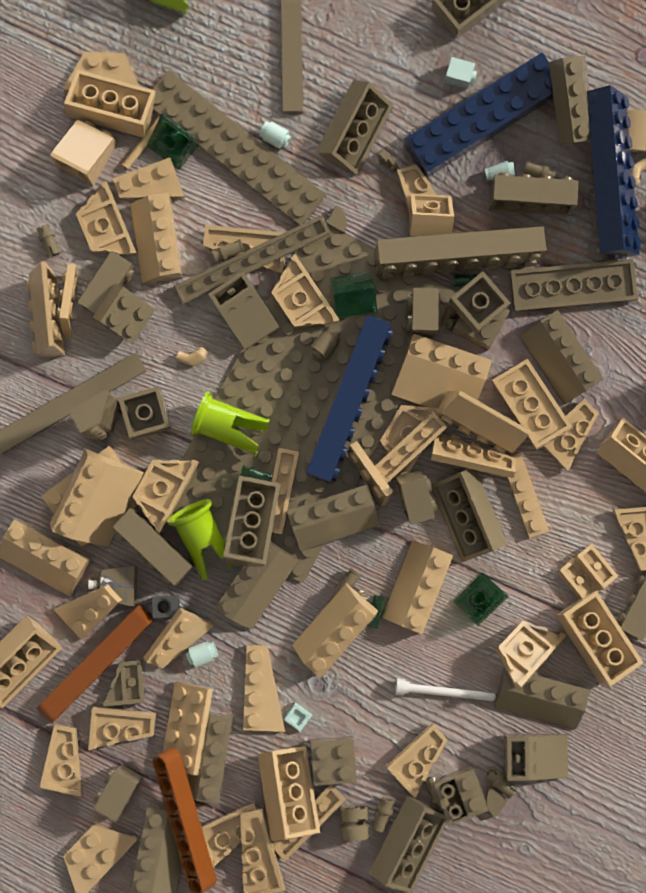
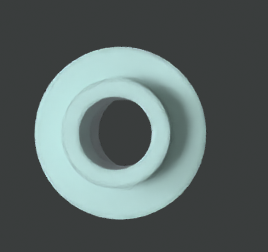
M266 121L259 134L263 141L278 149L287 147L291 139L289 130L274 122L269 123Z
M206 641L190 647L186 656L189 664H194L195 668L215 661L219 654L214 641Z

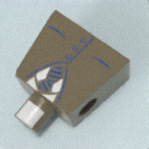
M138 566L101 570L100 579L89 578L88 590L93 591L108 584L122 599L118 604L136 606Z

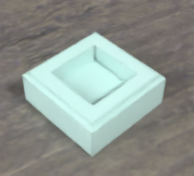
M295 702L283 720L301 732L311 718L312 713Z

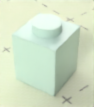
M452 57L444 83L468 90L469 83L474 84L477 71H473L475 63Z

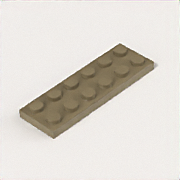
M633 259L510 271L514 312L638 300Z

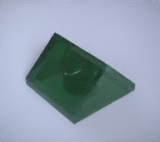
M162 113L147 147L163 159L171 158L173 166L179 170L197 149L198 144L196 137Z
M371 271L330 278L335 311L338 318L378 312Z
M481 573L453 600V603L474 625L479 626L509 596L484 573Z

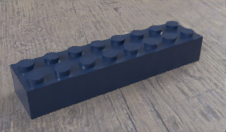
M543 52L406 137L404 147L425 177H430L554 99L549 61Z
M608 85L587 91L600 254L617 260L639 256L641 241L637 232L639 228V220L636 216L638 203L634 196L636 181L632 174L634 160L630 150L632 148V139L629 136L631 122L627 115L629 101L626 95Z
M367 314L307 469V476L328 484L332 480L336 481L340 471L337 465L339 460L344 461L348 450L345 444L347 441L351 442L355 432V428L352 427L353 423L359 422L363 411L360 405L361 403H366L371 390L367 388L368 384L374 383L378 369H375L376 364L380 365L386 350L382 349L383 345L388 346L393 330H390L391 323Z

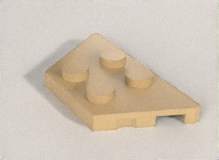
M84 51L63 90L65 93L69 92L77 69L139 86L125 53Z
M105 181L101 184L102 187L96 194L87 200V204L82 206L76 213L92 253L109 254L113 251L121 255H137L109 185Z
M296 254L293 255L279 282L271 292L293 327L299 328L339 322V318Z
M401 405L380 440L387 453L392 451L432 412L436 414L438 408ZM421 452L400 471L401 474L411 471Z
M151 461L132 497L158 533L161 534L163 532L167 519L172 515L199 464L198 461Z
M522 621L501 643L496 651L517 690L523 687L567 636L565 633L560 632L558 635L548 632V628L534 626L532 623Z
M94 823L63 856L75 893H88L138 838L134 835L123 834L118 830L108 829Z

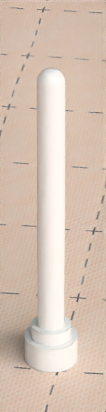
M397 678L395 684V695L400 696L412 692L494 701L496 699V695L490 692L410 684L409 681L402 678Z

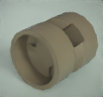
M362 805L340 807L341 821L344 822L341 825V839L347 841L368 839V825L365 824V821L368 820V807Z

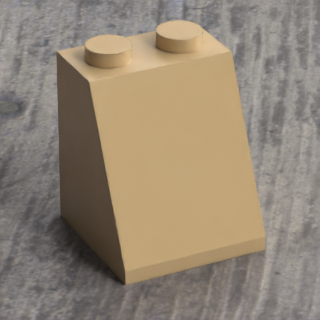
M77 119L52 151L50 157L59 169L94 186L117 144L110 132L106 130L101 132L95 129L96 126L86 120L82 122Z

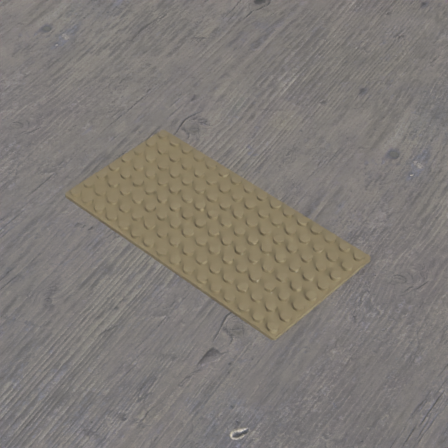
M327 225L331 232L330 235L297 250L295 254L339 318V322L294 328L273 295L271 296L266 307L276 320L279 328L248 349H242L215 400L267 420L270 419L267 431L235 426V430L240 431L259 445L257 449L258 454L254 456V454L205 435H195L181 461L196 460L199 464L177 503L173 514L197 501L211 500L212 504L209 510L226 542L239 476L272 482L279 448L299 452L288 510L354 489L361 475L355 464L349 460L348 450L344 461L339 460L337 465L340 471L336 481L332 480L328 484L307 476L306 472L367 314L391 323L390 330H393L388 346L383 345L382 349L386 351L380 365L376 364L375 369H378L374 383L368 384L367 388L371 390L367 401L360 405L363 411L359 422L353 423L352 427L355 428L352 440L351 442L347 441L345 447L349 449V446L357 441L370 459L402 401L401 398L392 396L391 393L410 336V331H406V320L408 315H410V311H407L408 294H412L413 288H439L438 334L442 327L444 312L450 306L448 302L456 292L420 273H415V275L410 277H404L402 274L394 275L392 278L376 276L375 249ZM327 329H330L341 338L338 342L339 345L327 360L324 358L319 360L311 353L313 351L311 345L323 331L326 332ZM425 337L431 340L435 339L434 337ZM288 513L283 534L273 532L271 534L270 541L299 560L289 574V577L298 582H304L324 544L300 551Z

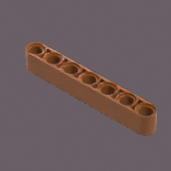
M141 605L136 607L36 709L52 724L155 619Z
M172 747L153 758V767L188 887L192 893H205L215 886L217 880L181 755L177 749Z

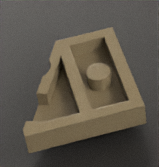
M142 660L122 661L119 663L103 706L145 703Z

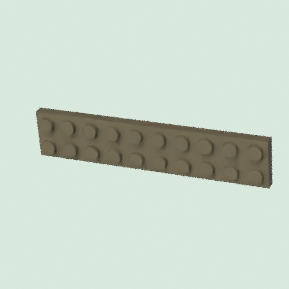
M170 70L152 89L156 91L153 106L154 112L298 226L304 224L326 198V194Z

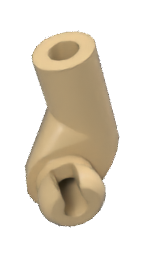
M646 158L635 163L634 168H632L636 186L640 184V172L646 169Z
M203 347L197 348L190 355L179 351L176 361L189 366H196L206 359L207 351Z

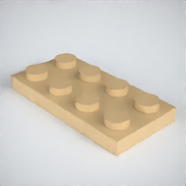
M528 359L492 380V383L518 423L531 431L528 438L536 450L572 429V425Z
M175 681L163 752L172 747L177 749L181 755L186 773L199 775L213 689Z

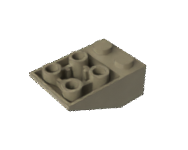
M243 271L208 293L245 350L279 328L276 320Z
M504 734V777L506 780L532 781L568 778V735Z

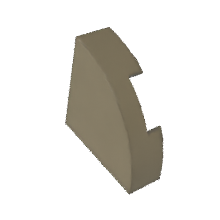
M383 149L379 153L378 161L391 173H394L398 165L392 156Z
M336 206L326 224L345 233L347 219L342 209Z
M489 787L486 794V803L489 811L496 818L508 800Z

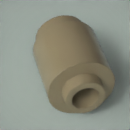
M327 329L311 345L313 349L311 353L319 360L322 358L327 360L339 345L338 342L341 338L332 330Z

